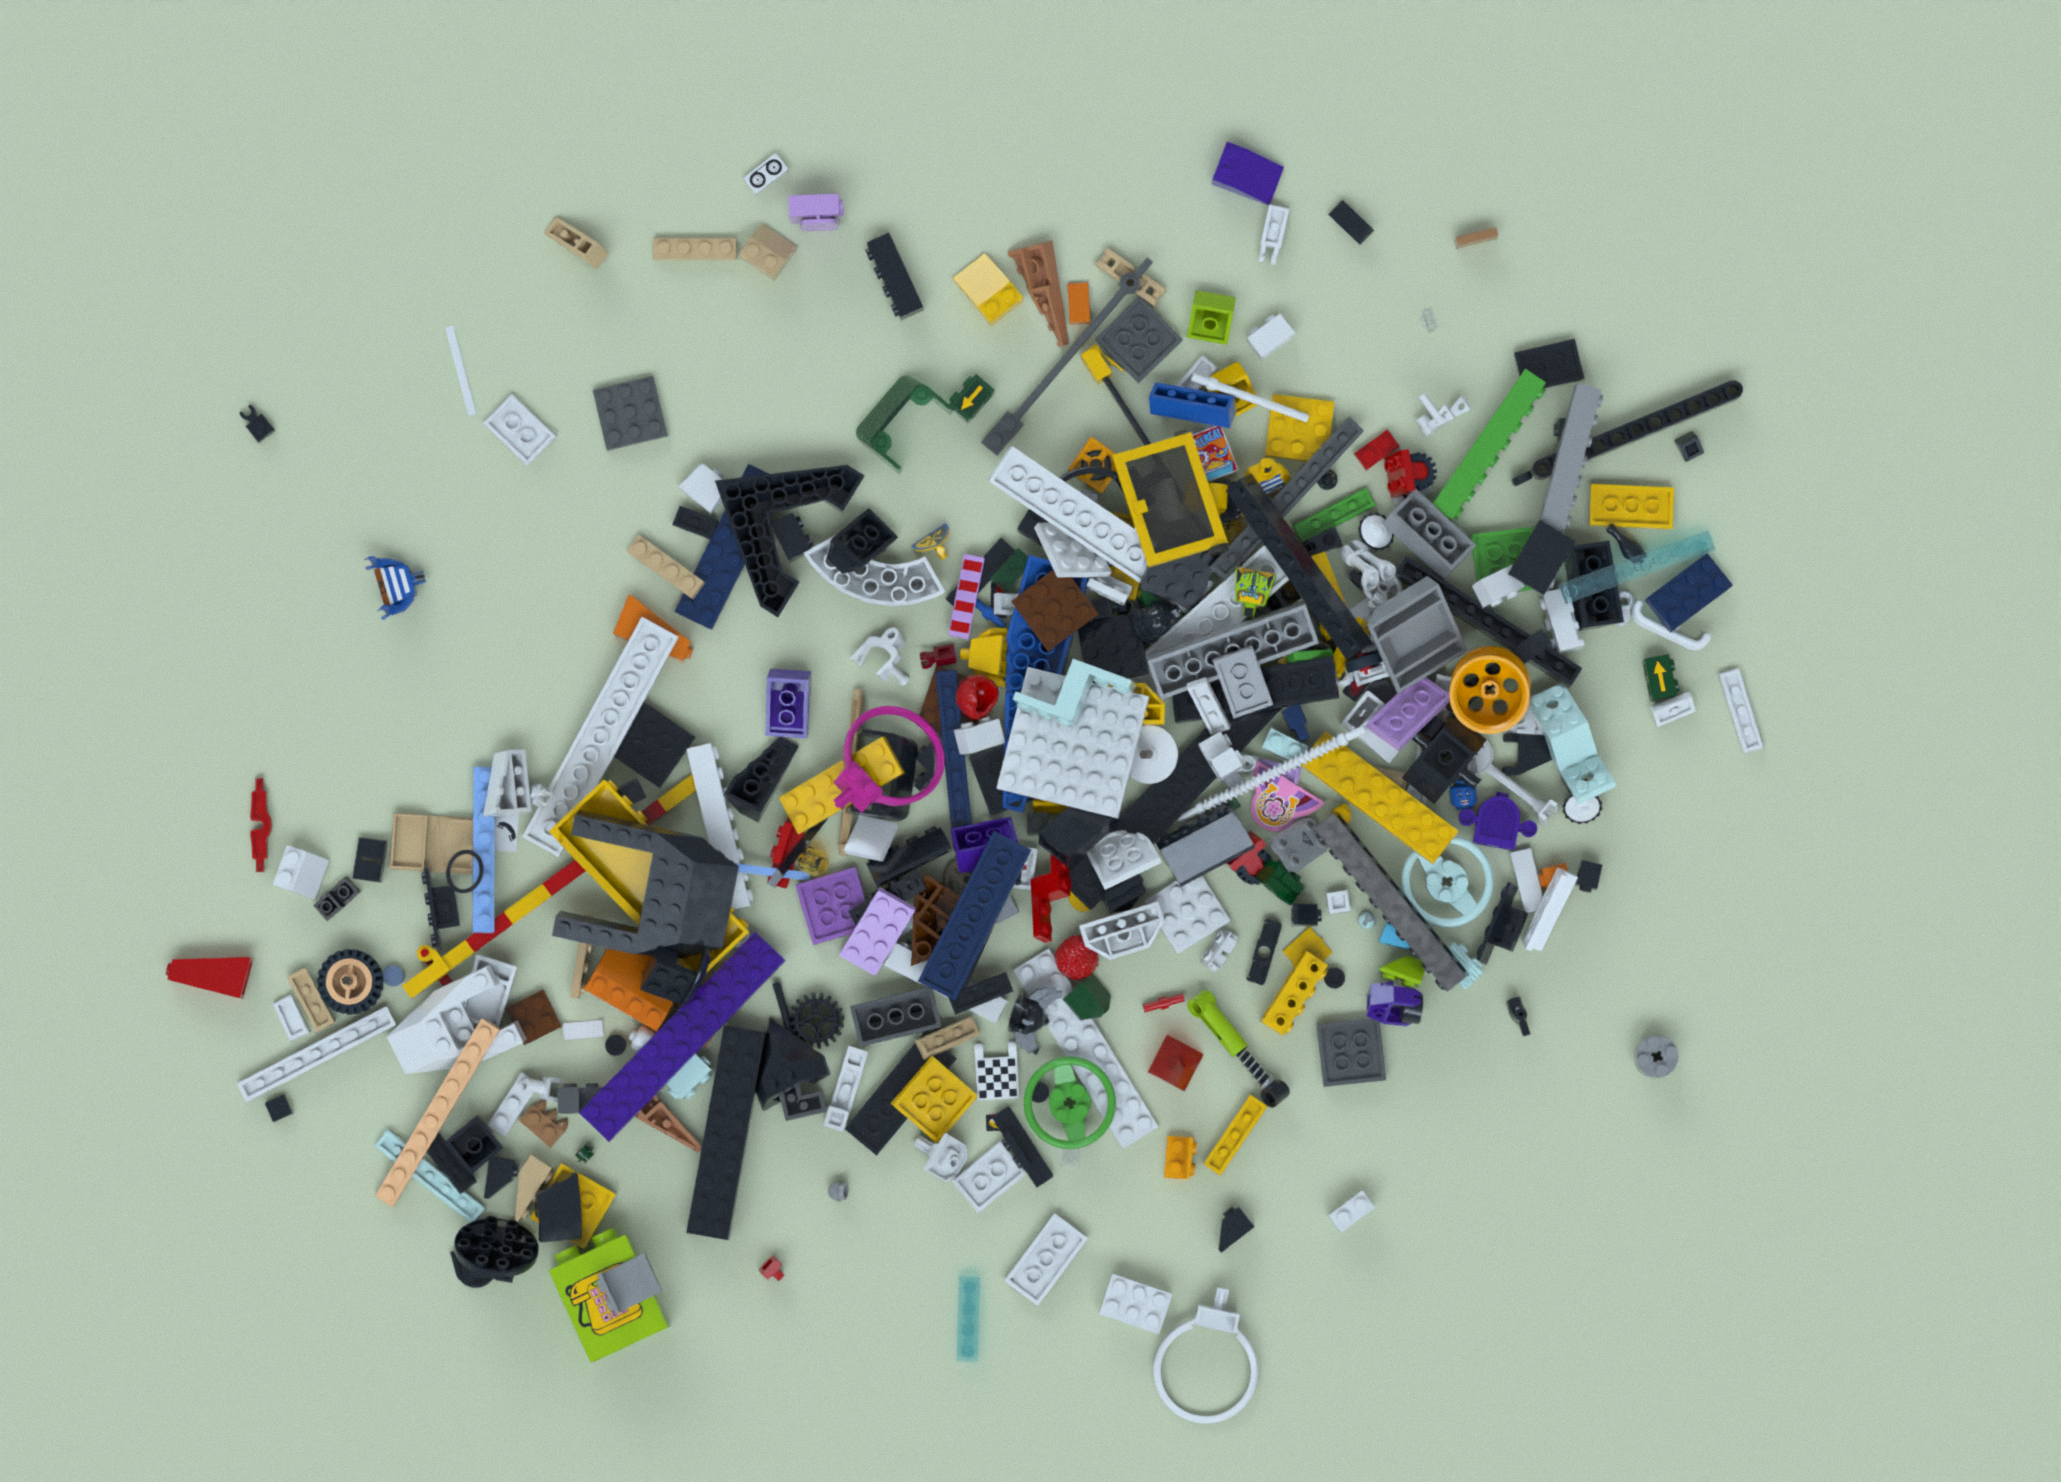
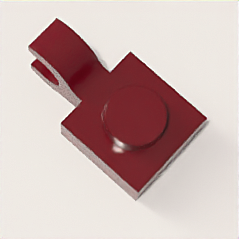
M954 644L933 647L934 651L919 653L922 669H928L934 663H936V667L957 663Z

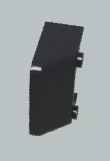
M863 728L858 730L856 735L872 738L885 736L905 772L891 781L889 796L898 798L912 796L916 754L918 752L917 743L913 739L894 733ZM873 803L871 810H864L861 813L857 808L850 807L846 809L845 813L901 821L907 818L910 804L889 806Z

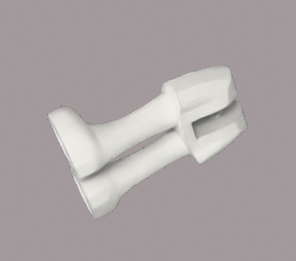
M1355 539L1350 542V547L1344 545L1339 548L1338 552L1348 566H1355L1362 572V587L1367 591L1375 589L1378 585L1379 577L1385 582L1390 581L1395 576V566L1391 562L1381 560L1371 554V550L1366 544Z

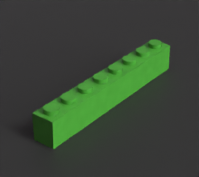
M1527 369L1523 371L1434 501L1433 505L1450 521L1453 518L1458 519L1464 511L1461 507L1463 503L1471 501L1476 493L1473 490L1477 483L1481 485L1488 476L1485 473L1487 468L1495 466L1499 460V457L1496 456L1501 449L1505 451L1511 442L1508 439L1511 433L1514 432L1516 434L1523 425L1520 422L1524 415L1528 417L1534 409L1533 401L1536 398L1540 400L1547 390L1544 388L1546 382Z

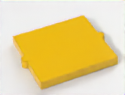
M1310 927L1283 951L1292 962V966H1295L1303 951L1311 953L1321 961H1324L1333 953L1323 942V938H1319Z

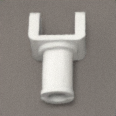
M544 1076L542 1081L525 1078L522 1089L523 1091L539 1093L540 1099L558 1102L557 1097L549 1096L551 1082L562 1083L563 1079Z

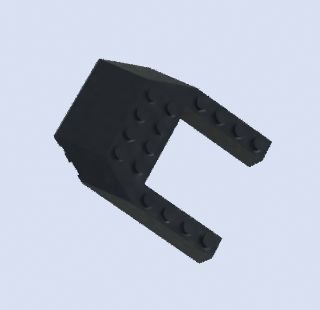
M582 810L575 814L571 835L653 853L639 928L560 910L555 917L552 936L631 954L652 956L659 945L678 952L677 958L702 953L706 946L709 947L710 951L724 947L739 866L726 858L722 852L717 851L707 840L700 836Z

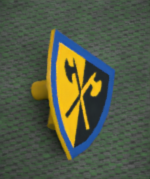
M946 523L913 544L912 548L916 551L934 549L941 560L945 559L948 555L942 543L949 535V526Z

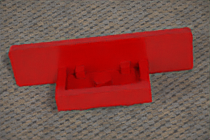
M789 816L784 825H780L776 837L779 838L777 846L773 845L770 857L773 858L772 868L778 869L805 834V832L797 833ZM795 862L792 864L789 870H793ZM782 878L776 886L787 889L790 878Z

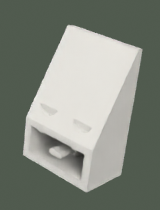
M1367 690L1340 725L1349 732L1362 725L1366 728L1367 722L1386 704ZM1366 728L1367 733L1356 738L1389 764L1399 751Z

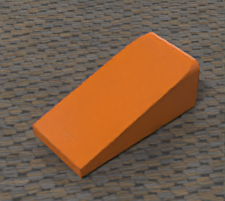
M1088 283L1067 284L1070 325L1090 324Z

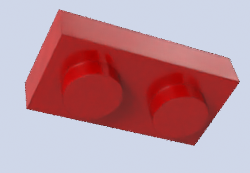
M1387 429L1355 452L1354 456L1365 471H1367L1398 449L1400 445Z

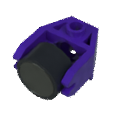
M1393 981L1370 984L1367 993V1017L1387 1025L1406 1027L1412 1023H1420L1423 1010V994L1415 988L1393 986Z

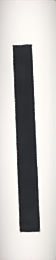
M827 819L808 829L767 884L775 888Z

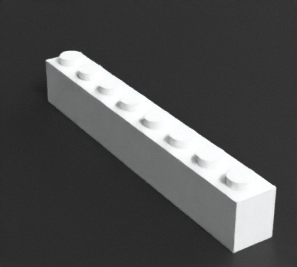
M708 743L688 748L686 750L709 844L717 851L722 852L729 860L741 864L740 861L744 860L741 848L737 849L736 840H739L737 829L732 828L730 821L734 820L732 808H727V799L723 796L727 789L726 787L722 788L721 784L724 775L722 767H717L716 759H719L717 747H712V744ZM738 872L731 906L734 910L751 906L750 902L754 901L751 889L746 887L745 881H749L747 873Z

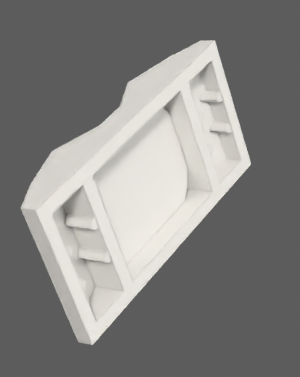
M477 954L472 972L490 964L499 983L463 1001L475 1028L482 1018L500 1028L513 987L517 966Z

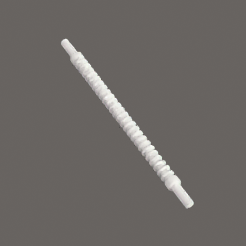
M1362 725L1344 734L1342 732L1337 735V738L1332 737V741L1322 742L1321 746L1316 745L1315 749L1311 747V751L1306 750L1305 754L1300 753L1299 757L1295 755L1294 759L1289 758L1288 762L1285 760L1284 764L1279 763V766H1273L1272 770L1268 768V772L1263 771L1262 775L1258 773L1257 777L1252 776L1251 780L1248 778L1247 782L1242 781L1241 785L1236 784L1235 788L1231 786V790L1226 789L1225 793L1221 791L1220 795L1215 794L1214 798L1209 797L1210 800L1205 799L1204 803H1196L1195 807L1185 811L1178 820L1181 823L1198 814L1203 815L1206 813V810L1211 811L1212 807L1217 808L1218 804L1222 805V802L1227 803L1228 799L1232 801L1233 797L1238 798V794L1242 796L1243 792L1248 793L1249 789L1254 790L1255 786L1259 788V784L1264 785L1265 781L1269 783L1270 779L1275 780L1276 776L1281 777L1280 774L1283 773L1285 775L1286 771L1291 772L1292 768L1296 770V766L1302 767V763L1307 764V761L1312 762L1313 758L1318 759L1319 755L1322 757L1323 753L1328 754L1329 750L1334 751L1335 747L1339 749L1340 745H1347L1348 741L1367 733V730Z

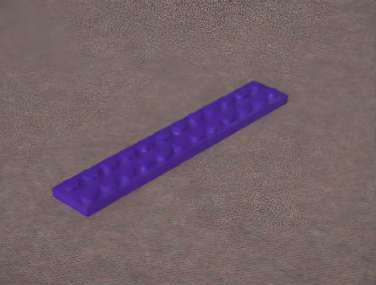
M754 932L697 991L690 1003L680 1008L592 1098L579 1114L610 1143L786 962L785 959L761 936Z

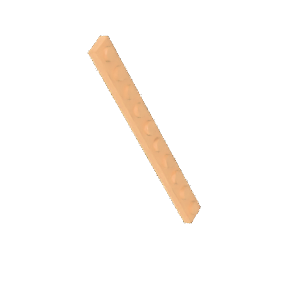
M484 1018L480 1020L375 1196L391 1207L395 1206L501 1030L499 1027Z

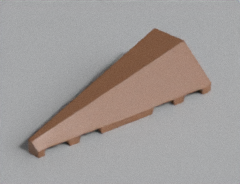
M1053 240L1009 251L1008 255L1017 264L1018 268L1016 270L1018 274L1023 275L1027 283L1026 288L1041 315L1044 314L1047 319L1049 331H1053L1059 341L1057 343L1058 347L1069 344Z
M657 1095L635 1116L642 1122L696 1152L702 1149V1146Z

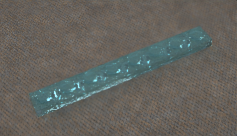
M1705 531L1559 584V588L1565 604L1716 549L1709 531Z

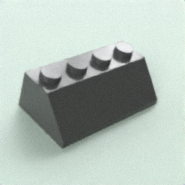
M930 987L850 1006L860 1047L942 1028L933 989Z

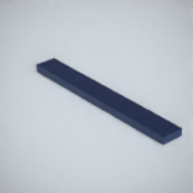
M947 670L936 672V682L945 755L951 828L971 825L972 821L965 754L959 753L954 730L961 728L962 724L961 711L956 702L958 688L957 671Z

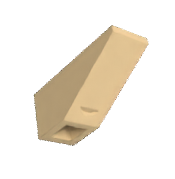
M534 1155L529 1156L519 1172L515 1220L517 1222L528 1217L531 1212L529 1206L533 1201L535 1202V1194L541 1191L540 1189L544 1183L548 1185L554 1176L552 1173L554 1168Z

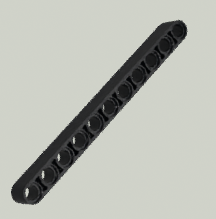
M1736 380L1728 381L1592 438L1590 448L1586 447V462L1732 403L1743 393V386ZM1728 387H1735L1738 392L1737 395H1730L1727 391ZM1715 394L1718 397V403H1711L1708 396ZM1696 402L1699 405V411H1692L1689 408V403ZM1670 411H1679L1680 418L1673 419L1670 416ZM1651 419H1660L1661 426L1654 427L1651 424ZM1635 425L1641 427L1642 434L1635 435L1632 432V427ZM1618 433L1622 435L1623 442L1616 443L1613 440V434ZM1594 442H1602L1604 450L1597 451L1593 446ZM1557 452L1534 463L1531 473L1535 479L1544 480L1551 476ZM1536 466H1545L1546 474H1539L1536 471Z

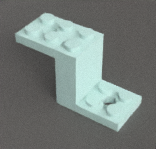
M1073 659L1055 706L1015 692L1013 700L1017 703L1016 706L1025 712L1031 713L1034 710L1042 718L1050 720L1053 717L1056 718L1059 724L1070 727L1071 724L1077 725L1093 681L1103 687H1107L1108 684L1112 685L1115 691L1126 695L1127 692L1133 693L1136 685L1130 679Z
M1562 682L1530 697L1528 708L1544 732L1554 766L1577 803L1581 804L1616 787L1614 779L1597 753L1588 721L1564 683ZM1552 705H1558L1554 709L1549 708ZM1588 777H1592V778H1593V779L1590 780V781H1584V779H1586V778H1588Z

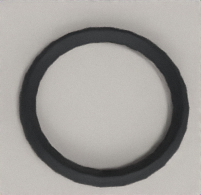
M461 850L450 859L446 869V878L449 886L454 891L461 894L469 893L480 884L484 870L480 856L472 850ZM463 854L474 856L479 864V876L476 882L467 889L457 888L450 876L453 862Z

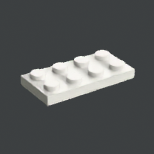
M1054 1213L1004 1281L1038 1306L1088 1238Z

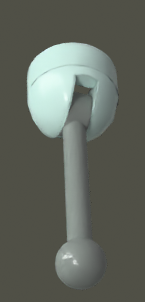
M1364 912L1359 916L1358 923L1363 929H1370L1375 924V917L1369 912Z

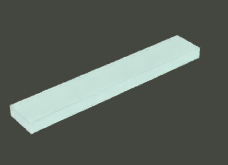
M387 1129L374 1146L396 1162L406 1143ZM425 1158L422 1159L413 1177L467 1221H476L486 1207L466 1191L460 1195L440 1170Z

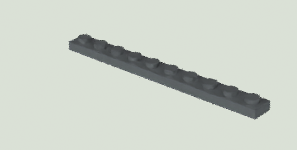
M1347 417L1271 499L1283 518L1364 432L1351 417ZM1250 524L1241 531L1209 566L1223 581H1226L1236 570V567H1239L1262 542Z

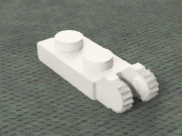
M1269 204L1260 244L1259 262H1263L1266 247L1274 248L1271 264H1276L1278 251L1282 245L1289 208Z

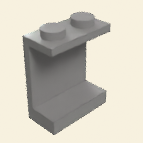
M642 1253L625 1263L598 1274L599 1279L596 1280L600 1291L606 1292L608 1299L605 1301L609 1310H614L615 1314L663 1292L646 1253Z

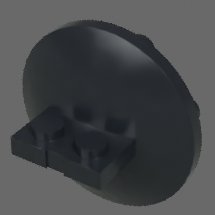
M488 1216L486 1219L470 1222L458 1231L454 1241V1252L461 1264L472 1271L471 1276L513 1283L514 1276L526 1272L535 1264L538 1258L539 1245L535 1236L516 1220H505L495 1216ZM498 1221H506V1228L498 1226Z

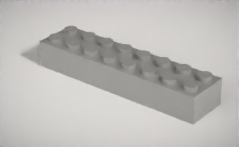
M1302 600L1145 656L1158 695L1162 700L1187 691V683L1206 677L1209 682L1218 680L1219 677L1213 663L1214 658L1252 645L1260 665L1316 645L1319 642L1306 604Z

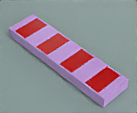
M964 554L948 636L969 639L985 560L983 557Z

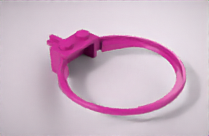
M880 706L860 715L851 725L844 741V771L833 782L842 792L833 800L836 803L835 806L843 809L848 803L852 802L862 813L873 803L902 806L914 803L929 795L939 784L945 766L943 746L932 726L920 715L897 706ZM886 714L904 717L917 724L931 740L936 754V769L931 782L921 792L901 798L882 795L883 791L855 761L853 762L851 755L853 737L858 728L872 717Z

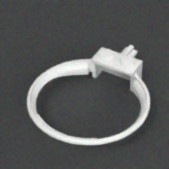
M1217 1287L1213 1307L1198 1304L1196 1316L1168 1333L1159 1345L1155 1355L1153 1376L1160 1398L1176 1415L1195 1423L1209 1424L1229 1419L1246 1406L1256 1389L1258 1381L1256 1353L1250 1341L1238 1328L1240 1313L1225 1310L1229 1289ZM1191 1324L1237 1333L1238 1336L1236 1338L1243 1345L1249 1356L1251 1378L1248 1389L1240 1402L1221 1414L1199 1416L1186 1412L1168 1397L1161 1380L1163 1355L1169 1344L1177 1336L1192 1329Z

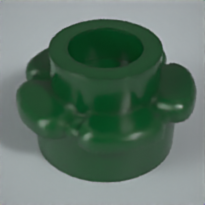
M588 1144L583 1146L575 1154L579 1159L578 1162L582 1160L587 1162L594 1155L592 1152L594 1148H591Z

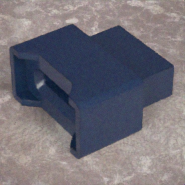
M1295 705L1282 710V716L1289 731H1295L1300 743L1309 740L1310 736L1305 727L1308 721L1301 706Z

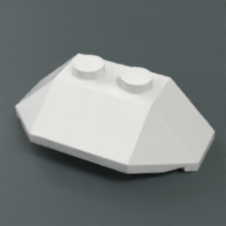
M1157 901L1079 925L1084 945L1087 948L1111 960L1149 948L1160 927L1163 925L1164 918Z

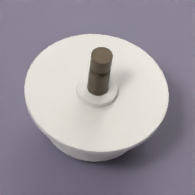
M1145 725L1141 729L1130 776L1141 783H1158L1165 780L1174 771L1178 761V748L1173 737L1165 729L1154 725Z

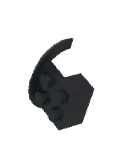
M658 945L642 972L640 990L672 1001L674 1008L677 1010L688 1005L697 993L709 966L711 955L708 946L702 952L701 961L696 972L677 965L678 952Z

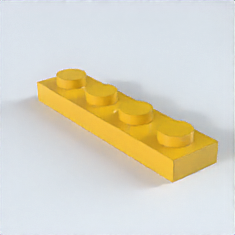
M1250 1095L1203 1165L1221 1176L1268 1106Z

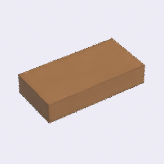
M1497 228L1456 237V249L1496 240L1498 237Z

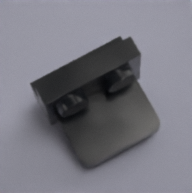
M1095 872L1093 875V879L1103 896L1101 900L1109 915L1113 912L1130 910L1140 896L1144 895L1147 891L1142 884L1144 880L1140 873L1106 890L1097 873Z

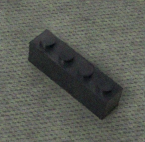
M890 233L867 242L868 249H865L869 261L874 260L876 267L873 268L878 280L882 278L885 284L882 289L886 298L891 297L893 305H891V309L895 317L899 316L902 321L924 311L920 298Z

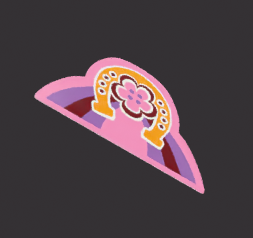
M1257 761L1254 776L1257 777L1258 773L1262 775L1263 771L1268 772L1269 767ZM1276 776L1275 780L1270 779L1269 783L1265 781L1264 785L1259 784V788L1255 786L1256 793L1252 800L1251 813L1258 825L1266 830L1277 832L1289 827L1297 817H1303L1315 812L1324 805V802L1285 777Z

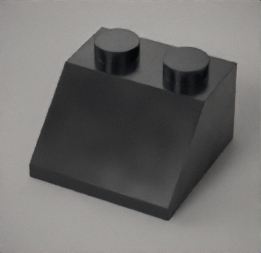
M480 1115L474 1117L444 1142L471 1175L504 1148Z

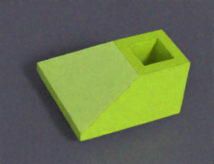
M1407 955L1379 968L1378 973L1382 974L1381 978L1394 981L1397 979L1402 981V986L1414 988L1415 986H1420L1425 969L1422 967L1423 962Z

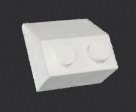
M287 845L273 885L316 900L330 860Z

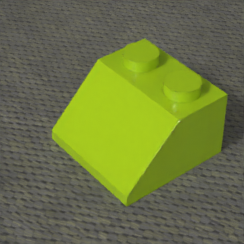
M1195 290L1187 338L1227 345L1236 297Z

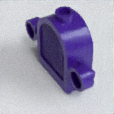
M1496 792V796L1487 799L1478 809L1477 816L1470 809H1464L1458 815L1461 825L1470 826L1475 824L1472 843L1511 851L1515 850L1518 832H1521L1524 837H1533L1537 833V825L1531 820L1520 824V812L1517 805L1508 798L1509 794L1503 792Z

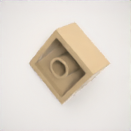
M763 224L750 237L739 253L740 259L775 281L798 247Z

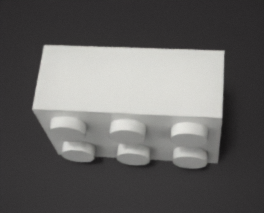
M1112 1274L1099 1314L1159 1334L1172 1294Z

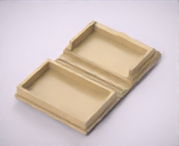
M393 814L390 869L424 871V867H430L431 872L446 873L447 865L454 854L461 850L473 851V818ZM463 854L457 857L451 866L450 873L472 874L473 856Z

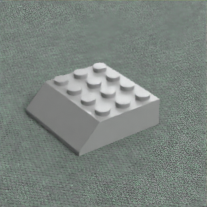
M1428 576L1376 607L1367 624V628L1398 694L1468 651L1439 584Z

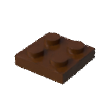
M544 989L506 1007L512 1022L518 1020L527 1038L523 1042L524 1046L562 1028Z

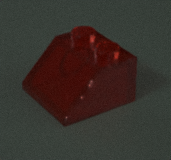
M1166 1035L1147 1073L1185 1092L1204 1054Z

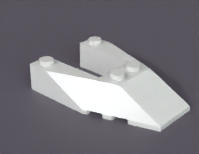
M490 964L434 990L387 1036L405 1074L445 1070L453 1067L475 1030V1026L463 1001L499 983ZM518 1020L500 1028L501 1030L482 1061L505 1052L527 1039Z

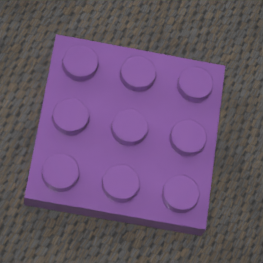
M856 867L795 885L813 945L847 936L853 932L856 925L848 911L866 901Z

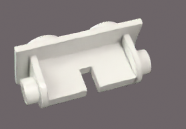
M1223 928L1214 937V943L1210 949L1204 952L1200 963L1213 972L1220 970L1227 959L1221 953L1225 951L1227 954H1230L1238 943L1236 941L1238 937Z

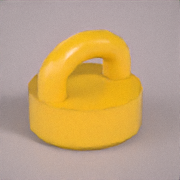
M1343 803L1331 811V814L1338 812L1347 824L1351 822V809L1348 804Z

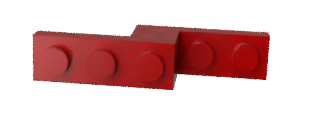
M1051 854V873L1030 879L1033 937L1044 943L1052 941L1053 928L1051 925L1052 909L1050 902L1071 896L1070 888L1072 885L1069 868Z

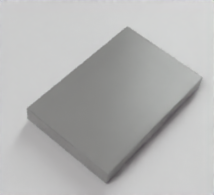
M1252 645L1213 659L1233 718L1273 705Z

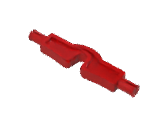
M255 778V791L251 793L250 819L263 823L261 829L251 830L250 832L252 859L256 860V872H265L264 859H268V838L272 832V819L268 813L267 792L264 791L263 785L264 778Z

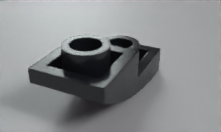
M1343 200L1328 214L1359 245L1375 231Z
M347 876L313 906L328 921L349 904L361 891Z

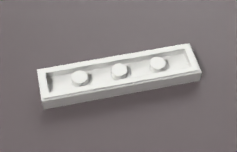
M1739 668L1718 674L1742 753L1764 748Z

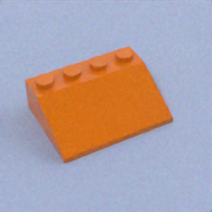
M606 948L583 988L586 992L654 1031H658L673 1004L670 1000L640 990L642 972L652 956L631 954Z

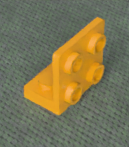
M1167 1136L1164 1178L1190 1180V1176H1195L1196 1163H1192V1155H1196L1197 1142H1193L1194 1137Z

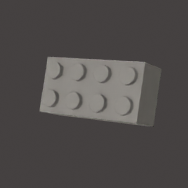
M1417 489L1383 522V525L1443 580L1476 547L1473 541Z

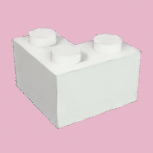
M1221 731L1198 745L1219 782L1239 771L1244 761L1238 750L1234 751L1232 747H1229L1232 743L1227 734L1222 735Z

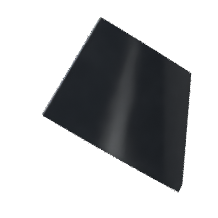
M576 1172L571 1173L570 1177L565 1180L556 1182L548 1189H543L535 1194V1215L539 1219L540 1242L582 1239L581 1200L578 1174Z

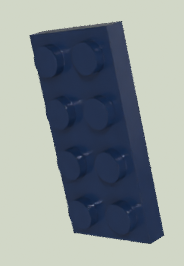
M1706 553L1644 601L1671 633L1729 590L1733 585L1709 554Z

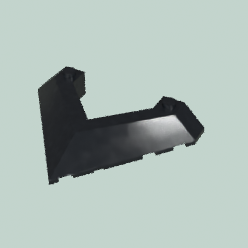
M849 465L715 480L761 608L779 617L800 583L782 571L769 514L825 502L836 510L843 512L865 475Z

